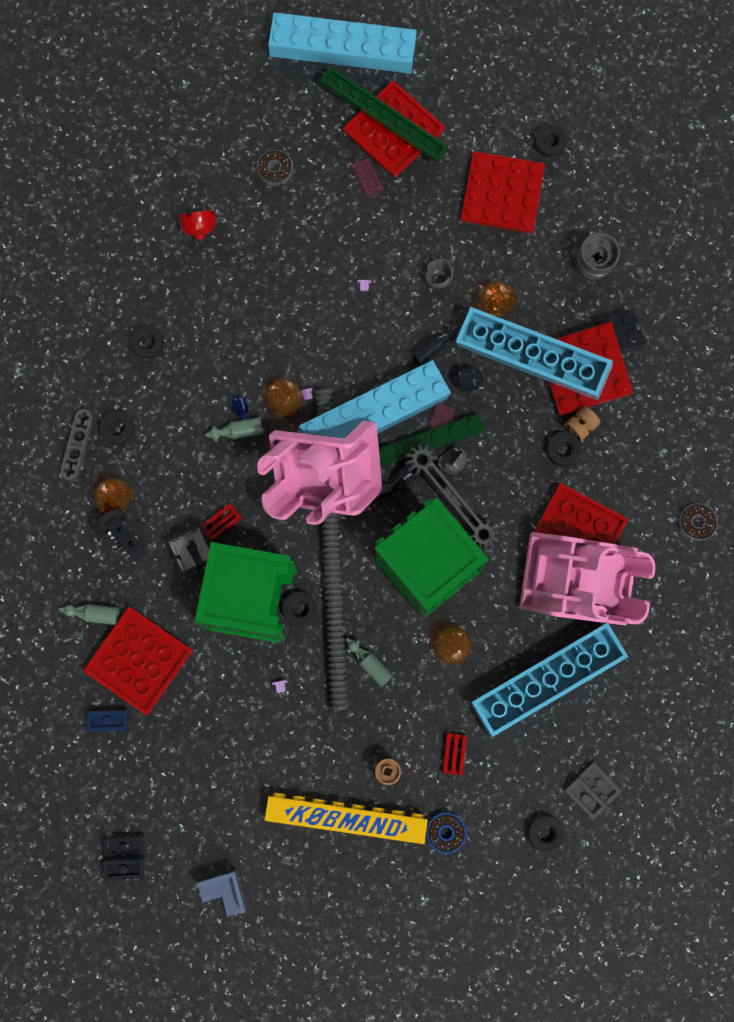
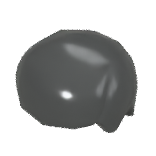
M441 258L434 259L428 263L427 272L425 273L428 285L441 289L446 288L452 282L453 269L449 261Z
M452 448L439 458L437 464L443 472L455 474L465 467L467 455L462 448H460V451Z

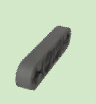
M86 409L79 410L75 415L61 467L62 477L69 482L75 481L80 475L94 421L93 415ZM85 414L89 419L84 421L83 426L87 429L82 428L83 422L80 419V417H84ZM77 432H84L85 437L83 440L77 441L75 440V434ZM72 450H79L80 455L77 459L70 458ZM68 461L72 463H77V465L73 464L72 470L75 473L70 474V477H68V474L66 473V470L69 471L71 468V464L68 463Z

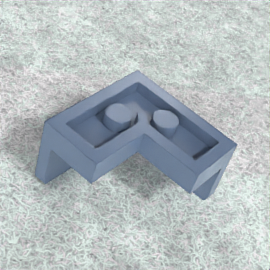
M237 870L196 883V888L199 887L202 903L222 897L227 917L247 911Z

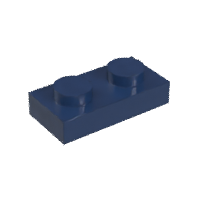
M128 711L87 712V732L128 731Z

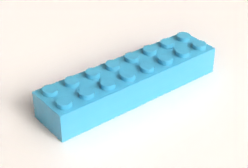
M274 12L269 39V52L271 57L411 74L417 30Z
M472 307L469 309L456 340L457 345L461 348L595 400L599 399L613 367L612 360Z
M432 360L299 425L297 432L345 438L363 421L376 422L378 434L446 400L451 392Z
M606 623L470 704L491 738L626 659L628 655L609 624Z

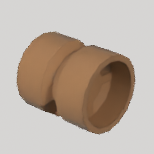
M583 406L576 413V417H571L564 424V427L568 433L573 434L581 442L589 435V431H593L600 425V420L590 408Z
M384 759L377 764L375 775L382 784L391 785L399 780L401 768L393 759Z

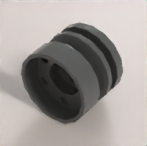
M605 233L590 235L576 253L575 267L577 271L589 280L604 278L613 269L620 257V248L617 241Z

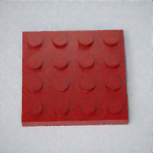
M394 80L376 96L435 138H438L445 131V126ZM362 111L343 128V132L393 178H396L421 154L416 148Z
M473 151L461 222L533 234L545 163Z
M612 322L557 339L613 361V367L598 400L550 382L560 416L579 411L583 406L589 408L633 394Z
M560 483L534 532L616 544L628 518ZM528 542L526 548L524 549V550L527 551V552H528L529 542Z
M128 607L83 672L148 716L193 650Z

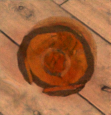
M497 281L487 284L482 290L479 304L483 312L496 317H502L505 315L504 311L508 309L511 311L515 307L518 297L510 285Z
M280 378L269 384L265 400L272 413L287 417L295 414L300 409L303 394L295 381L289 378Z
M117 478L101 482L94 494L95 504L103 515L117 508L125 511L128 508L126 504L129 500L132 502L134 498L133 489L126 482Z
M448 626L437 633L434 638L433 649L440 661L456 665L468 658L472 651V641L466 630L459 626Z

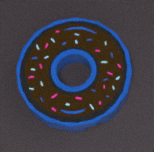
M440 813L434 816L427 826L428 842L438 852L444 854L453 853L464 844L466 827L463 821L456 815ZM444 827H448L452 831V835L448 839L441 837L440 832Z

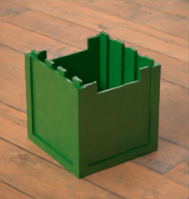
M438 498L427 500L423 504L425 506L424 509L417 514L415 512L411 513L406 517L408 521L403 526L399 523L392 529L394 531L393 534L387 539L382 537L375 543L377 546L375 547L376 558L374 561L423 619L477 576L489 560Z
M211 542L195 622L207 631L281 644V639L285 640V636L282 633L284 625L278 624L279 617H276L282 584L292 585L293 575L298 573L294 561H291V556Z

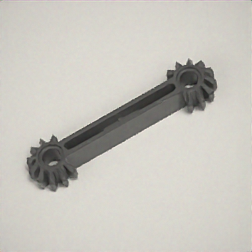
M417 444V450L411 447V453H406L405 455L411 459L405 461L406 465H412L408 468V471L416 469L414 472L415 476L420 471L469 529L471 532L469 536L479 548L482 547L483 551H487V545L493 548L494 544L492 541H498V538L494 537V535L499 534L498 530H492L496 524L493 523L489 526V519H486L484 524L480 521L432 462L438 459V456H431L435 452L434 449L428 452L429 445L427 444L423 450L421 444ZM422 455L425 457V465L418 464L417 456ZM428 468L431 469V471L435 474V476H436V477L440 480V482L444 485V487H445L444 489L440 486V484L436 481V479L431 475V473L428 471ZM459 506H461L462 509L467 513V515L472 519V521L476 525L475 527L459 509ZM481 529L487 534L485 540H481L478 536V532Z

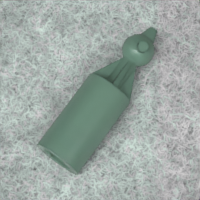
M261 418L231 422L221 430L214 426L205 435L214 439V441H218L220 436L238 439L263 434Z
M87 604L78 608L72 605L60 608V611L66 616L70 617L75 614L86 622L116 625L119 621L120 610L116 607Z
M346 639L348 643L347 651L349 653L351 651L355 652L360 666L380 687H383L394 675L373 653L359 648L360 640Z

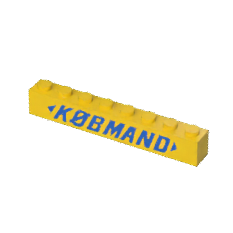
M274 793L273 796H268L265 821L419 844L425 843L428 820L423 819V814L412 813L410 817L403 816V811L392 810V814L384 813V809L372 807V811L364 810L362 805L353 804L352 808L344 807L345 803L333 801L332 805L324 804L325 800L313 798V802L305 801V797L293 796V799L285 798L286 794Z

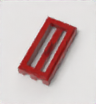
M229 503L202 525L209 539L213 542L238 523L242 517ZM227 511H232L212 528H210L209 530L206 529L218 518L224 515ZM234 515L236 516L232 521L226 524L218 532H216L214 535H211V533L217 530L220 526H222L225 522L231 519Z
M447 733L443 773L463 776L466 735ZM454 738L451 770H447L450 740ZM462 739L459 771H455L458 740Z

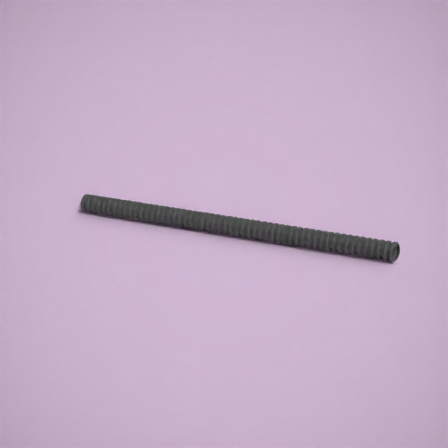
M327 389L316 391V401L318 402L316 403V407H318L316 409L318 413L316 417L332 410L333 403L331 402L332 391ZM331 513L322 522V529H324L322 531L324 535L322 540H324L323 546L325 547L323 549V552H325L323 555L325 561L323 563L325 564L324 570H326L324 582H326L325 588H327L325 591L327 603L325 605L328 607L326 609V612H328L326 624H328L327 630H329V633H327L329 645L327 647L330 649L328 651L330 655L328 657L330 661L328 666L330 667L329 673H331L329 685H331L330 691H332V694H330V697H332L330 701L332 707L330 709L332 711L348 709V706H346L348 700L345 698L347 697V693H345L347 681H345L346 675H344L346 663H344L345 657L343 656L345 654V650H343L345 647L343 642L345 640L342 638L344 635L342 623L344 621L342 620L343 614H341L343 602H341L342 596H340V593H342L340 581L342 580L339 578L341 575L339 563L341 561L338 559L340 557V554H338L340 543L338 542L339 536H337L339 534V530H337L339 525L337 524L338 518H336L338 513Z

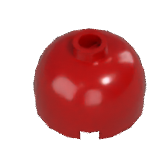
M215 210L178 215L183 232L188 236H194L195 240L205 239L206 235L215 229Z

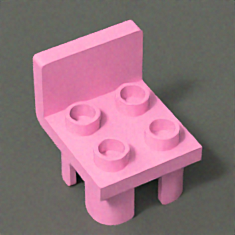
M363 421L345 438L274 430L269 435L271 450L262 456L257 464L260 475H265L272 468L274 470L275 484L262 495V504L265 511L275 519H288L298 508L313 510L306 517L307 524L312 525L320 524L331 513L358 515L382 491L376 422Z
M532 532L528 546L520 609L557 617L611 624H640L649 613L650 603L647 600L631 598L633 578L635 576L652 579L655 574L654 559L648 553L638 552V548Z

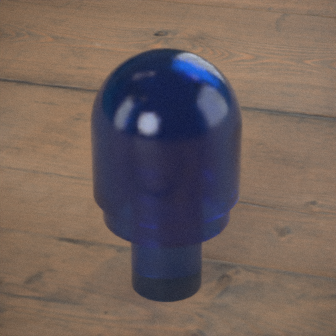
M242 396L234 397L232 400L234 412L240 416L241 420H248L247 412L249 407L246 399Z

